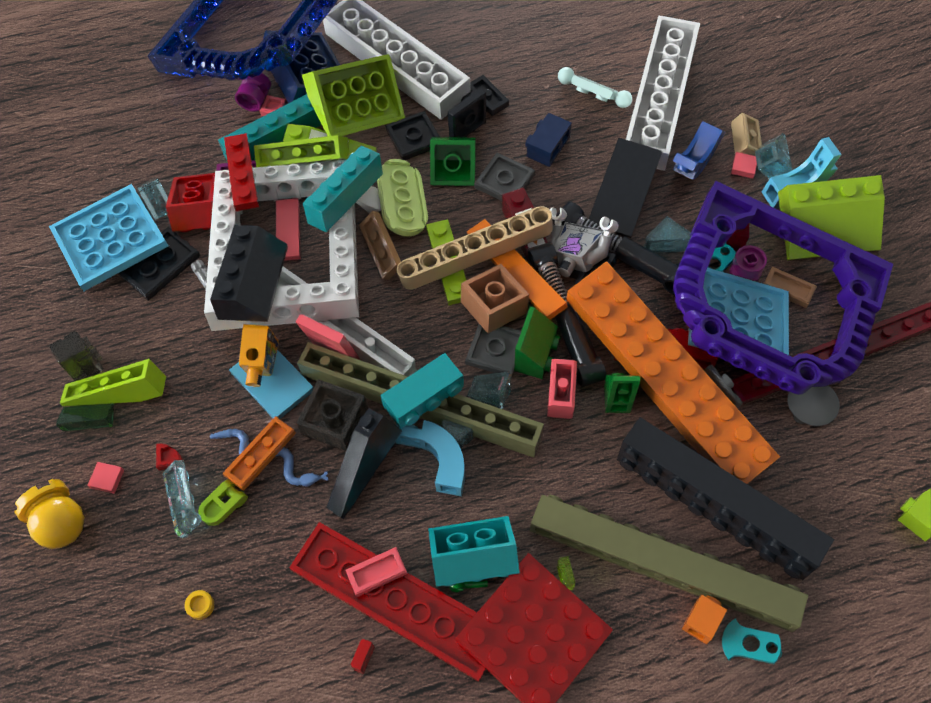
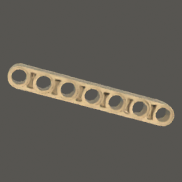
M539 206L405 259L397 266V274L406 289H416L546 237L553 230L551 211L547 207Z

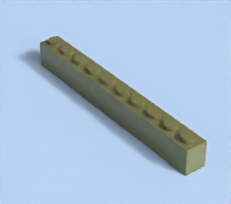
M309 342L297 362L302 376L382 404L381 394L407 378V376ZM459 394L454 397H447L441 401V404L435 410L426 411L420 416L422 419L533 458L536 455L544 429L543 423Z
M542 495L531 521L530 532L696 596H712L719 600L722 606L792 633L801 627L808 594L800 592V588L794 585L778 584L773 582V579L767 575H755L747 572L741 565L734 563L728 565L720 562L714 555L708 553L701 555L693 552L692 548L685 544H672L667 542L661 535L654 533L648 535L640 532V529L632 524L622 525L614 522V519L608 515L590 513L584 506L577 504L571 506L563 503V500L557 496L548 495L547 497Z

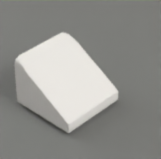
M373 186L356 202L369 214L372 211H381L378 188Z

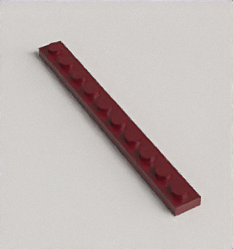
M931 302L873 324L865 356L930 331ZM837 339L799 354L807 353L822 360L828 359L834 350ZM752 373L733 379L734 387L731 388L733 393L741 399L743 405L782 390L779 386L767 380L759 379Z

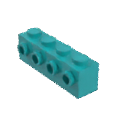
M362 145L352 153L303 202L307 223L327 233L383 175L380 153Z

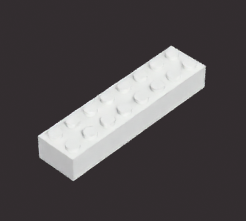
M342 0L322 15L326 35L360 60L390 54L398 88L440 120L448 115L447 111L461 102L462 97L471 92L470 77L364 1Z
M658 16L626 137V140L662 150L657 169L664 171L700 23L665 16Z

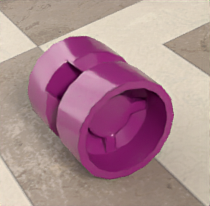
M256 70L247 71L235 94L237 104L248 111H259L271 88L270 79L262 72Z
M747 245L739 248L731 264L729 274L759 282L767 264L766 254L757 246Z

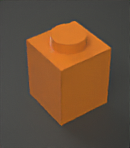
M701 595L695 602L681 629L701 642L708 644L715 635L727 609L722 607V603L716 598Z

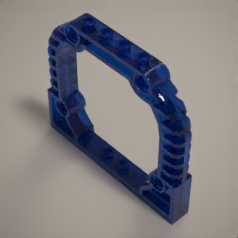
M194 0L148 54V58L156 70L161 73L192 78L198 74L209 77L216 76L220 79L226 78L227 80H234L235 78L243 80L248 76L256 77L264 69L271 71L277 66L290 64L336 4L337 0H302L280 30L267 35L257 47L242 52H226L201 48L198 42L192 39L223 1Z

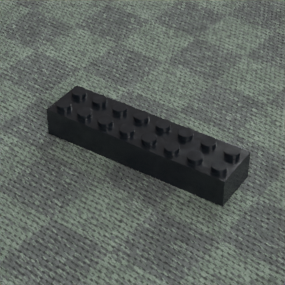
M639 417L622 441L617 461L620 462L624 469L641 475L647 484L658 486L665 491V494L670 499L681 501L688 506V509L693 514L704 516L711 521L715 528L732 534L738 543L746 547H752L759 552V555L764 560L771 563L775 562L784 568L786 574L795 579L803 581L816 570L835 540L641 417Z

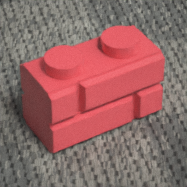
M552 359L548 417L573 418L577 361Z

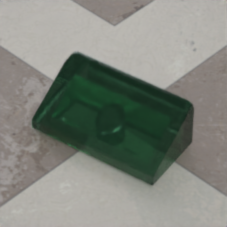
M114 403L63 407L56 426L62 431L113 426Z

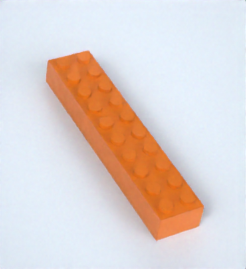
M607 261L568 290L566 301L630 375L640 376L639 386L698 454L746 484L780 458L770 444Z

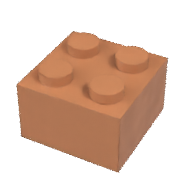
M502 264L461 283V303L487 333L523 316L528 311L529 293Z

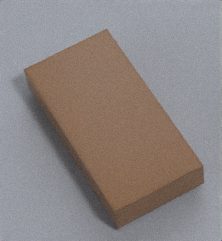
M775 267L771 268L764 282L766 285L789 291V301L804 308H807L817 288L816 285Z

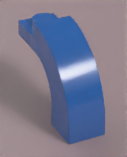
M702 121L688 148L683 153H676L673 162L676 163L673 170L692 180L696 179L712 158L726 132Z

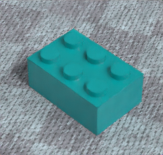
M508 516L428 528L436 587L453 586L456 583L469 581L478 582L487 578L508 577L509 575L520 573L516 541Z

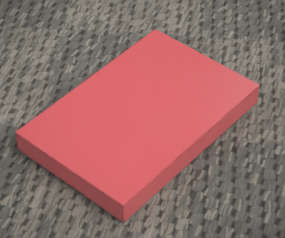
M303 314L298 316L295 322L313 344L360 360L344 334Z

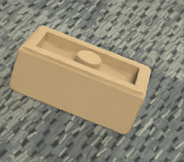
M741 113L731 122L735 153L739 152L761 157L763 149L759 121Z

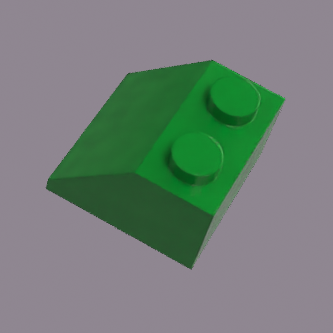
M432 137L430 140V185L474 186L476 138Z
M531 306L515 348L514 371L543 379L545 371L550 372L553 357H550L552 350L557 351L560 336H557L558 326Z

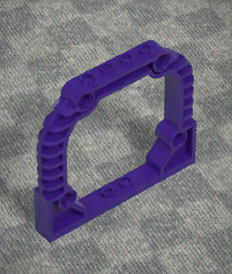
M715 181L706 195L691 231L690 240L676 271L673 284L677 308L683 313L684 322L692 330V342L711 356L719 357L731 363L734 367L742 368L759 379L767 380L779 386L782 390L798 395L806 393L812 387H825L845 380L858 369L865 356L875 314L882 307L893 264ZM748 223H751L834 262L832 270L842 287L837 294V301L845 311L834 350L828 359L822 360L807 353L791 357L733 329L731 321L724 313L709 306L703 289L706 270L715 248L723 247L736 230L745 229Z

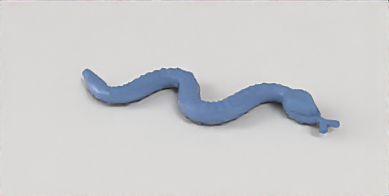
M227 429L210 435L211 439L238 437L240 440L239 455L250 444L248 435L238 429ZM283 447L276 455L281 456L284 460V477L290 484L308 487L319 479L328 481V477H326L327 472H324L321 476L314 473H306L297 478L293 475L294 456L290 450Z

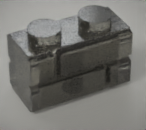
M73 331L64 336L63 340L59 339L50 344L49 348L55 359L74 381L97 375L104 369L100 361L104 360L96 347L94 348L87 336L82 338L78 332Z

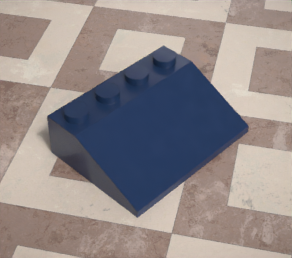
M266 30L259 50L288 103L307 94L302 78L303 74L340 65L322 33Z

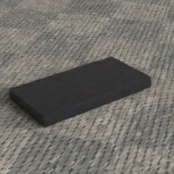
M618 138L589 216L590 222L594 221V224L597 223V226H599L600 220L603 217L609 218L610 222L613 219L618 223V229L614 233L631 238L659 164L662 150Z

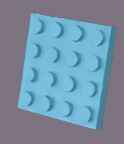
M132 184L49 226L83 291L169 246Z
M707 268L703 289L709 306L724 313L731 321L733 329L789 355V291ZM689 328L688 345L697 347L692 342V330Z

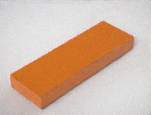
M275 416L223 472V475L244 491L296 434L295 430Z

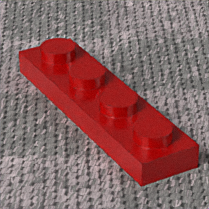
M247 134L224 137L235 211L257 208L259 204Z

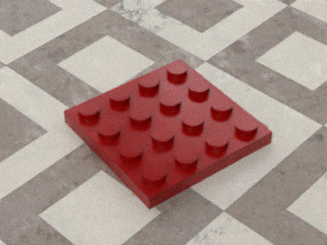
M528 553L519 563L520 573L509 575L455 637V640L522 703H556L613 629Z

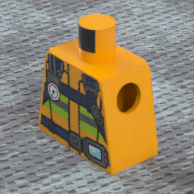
M243 324L239 366L247 373L245 383L247 386L260 387L262 376H271L273 373L279 340L269 326Z

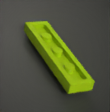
M448 219L426 224L432 249L454 240ZM464 270L441 278L448 305L461 303V283L467 281Z

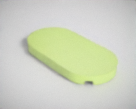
M390 159L382 165L383 175L377 180L382 218L385 225L394 233L401 236H415L424 230L428 221L421 174L405 160Z

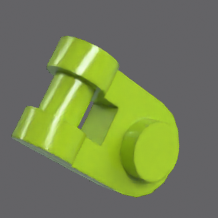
M227 479L201 503L198 510L199 517L207 525H219L236 508L242 506L248 496L243 491H238L235 488V484ZM224 496L230 498L226 503L221 501Z

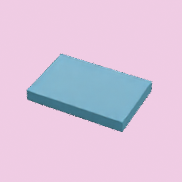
M278 350L273 373L271 376H262L260 387H251L245 384L247 373L239 366V362L229 369L231 374L272 418L276 416L281 419L315 391L314 387Z

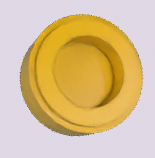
M194 591L186 598L185 611L196 620L207 618L214 610V599L206 591Z

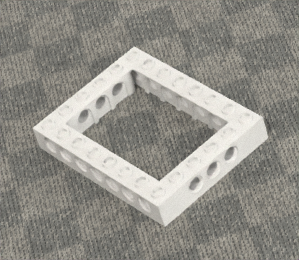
M346 160L255 167L253 172L258 201H276L290 198L301 199V197L311 196L320 187L321 183L326 181ZM229 170L215 171L204 314L211 331L243 328V324L261 326L296 323L295 321L298 316L302 314L315 321L359 317L354 204L329 229L330 282L277 287L268 322L217 320L210 298L234 225H241L240 214H243V210L235 211Z

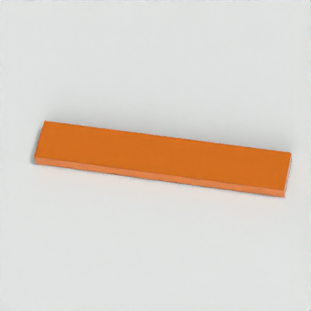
M484 219L469 229L467 234L491 226V224ZM515 249L490 259L496 266L502 264L529 293L531 304L549 320L568 308L567 302Z

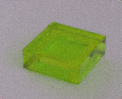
M569 556L561 557L556 566L560 582L569 590H573L576 582Z

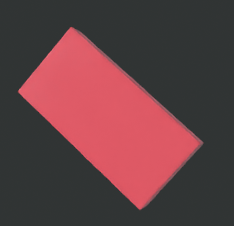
M396 547L345 570L356 597L408 574Z

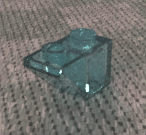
M784 133L763 143L755 151L758 170L769 179L793 170Z

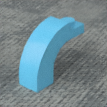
M829 137L823 138L803 164L786 174L771 177L762 190V194L771 207L775 209L780 208L778 192L781 189L792 184L827 181L838 169L835 163L842 154Z
M426 420L423 422L422 429L415 425H406L401 428L402 432L396 440L397 444L425 449L437 458L439 468L435 481L436 491L462 497L465 483L464 458L460 446L454 437L441 426Z

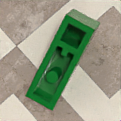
M623 373L606 375L604 383L605 413H631L640 384V376L625 375Z

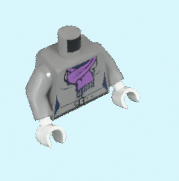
M552 207L550 209L552 219L555 220L551 242L557 253L558 264L560 265L557 270L559 274L569 277L574 269L588 272L595 264L607 257L612 241V236L610 235L618 229L617 221L612 219L610 222L609 218L603 217L600 220L601 229L568 222L562 225V221L567 217L566 211L560 208V214L556 217V208Z

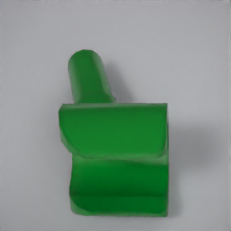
M469 581L456 583L449 587L452 592L458 593L466 588H487L488 583L487 581Z

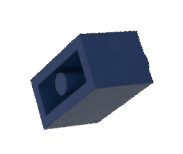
M548 113L543 120L541 119L538 122L534 134H530L526 140L527 157L550 167L570 138L572 122Z

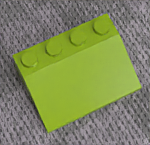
M390 54L302 75L307 96L327 136H345L405 118Z
M881 175L792 184L785 186L778 192L780 211L867 252L881 250L885 200ZM785 240L787 261L821 257Z

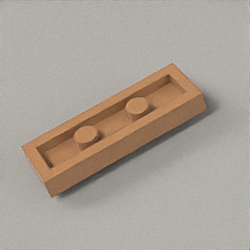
M372 211L359 226L382 279L390 280L397 273V266L401 260L380 213Z

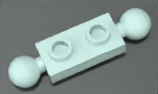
M564 67L558 72V80L565 85L570 83L576 85L577 91L588 94L589 91L596 94L595 98L605 102L608 99H613L620 108H626L632 103V95L626 90L618 92L585 77L577 76L569 67Z

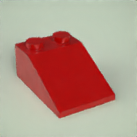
M215 173L173 178L166 203V211L172 232H189L192 229L200 228L205 230L211 229Z

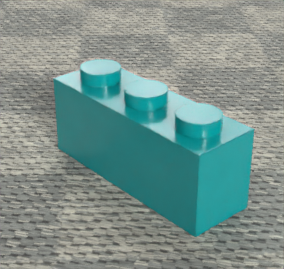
M444 353L381 394L382 404L400 429L406 425L410 426L426 411H433L439 407L441 401L447 397L456 396L464 387L463 374Z

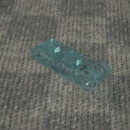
M174 460L162 474L174 531L178 537L186 538L192 533L193 529L201 524L202 518L199 513L195 512L194 496L191 494L189 474L186 471L184 460Z

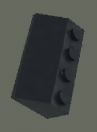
M234 225L210 298L217 320L268 322L288 249L285 242L259 226Z

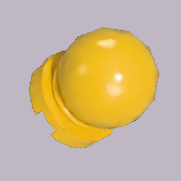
M60 479L48 480L50 485L40 489L35 485L23 493L15 503L17 510L14 513L20 521L27 523L30 537L43 547L56 549L75 542L83 530L84 515L81 507L73 499L69 498V489Z

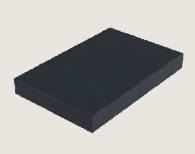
M170 227L161 232L169 245L168 247L117 273L148 301L201 256L199 251L176 232H172Z

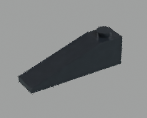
M368 408L353 431L326 507L342 519H345L402 432L399 427L385 416Z

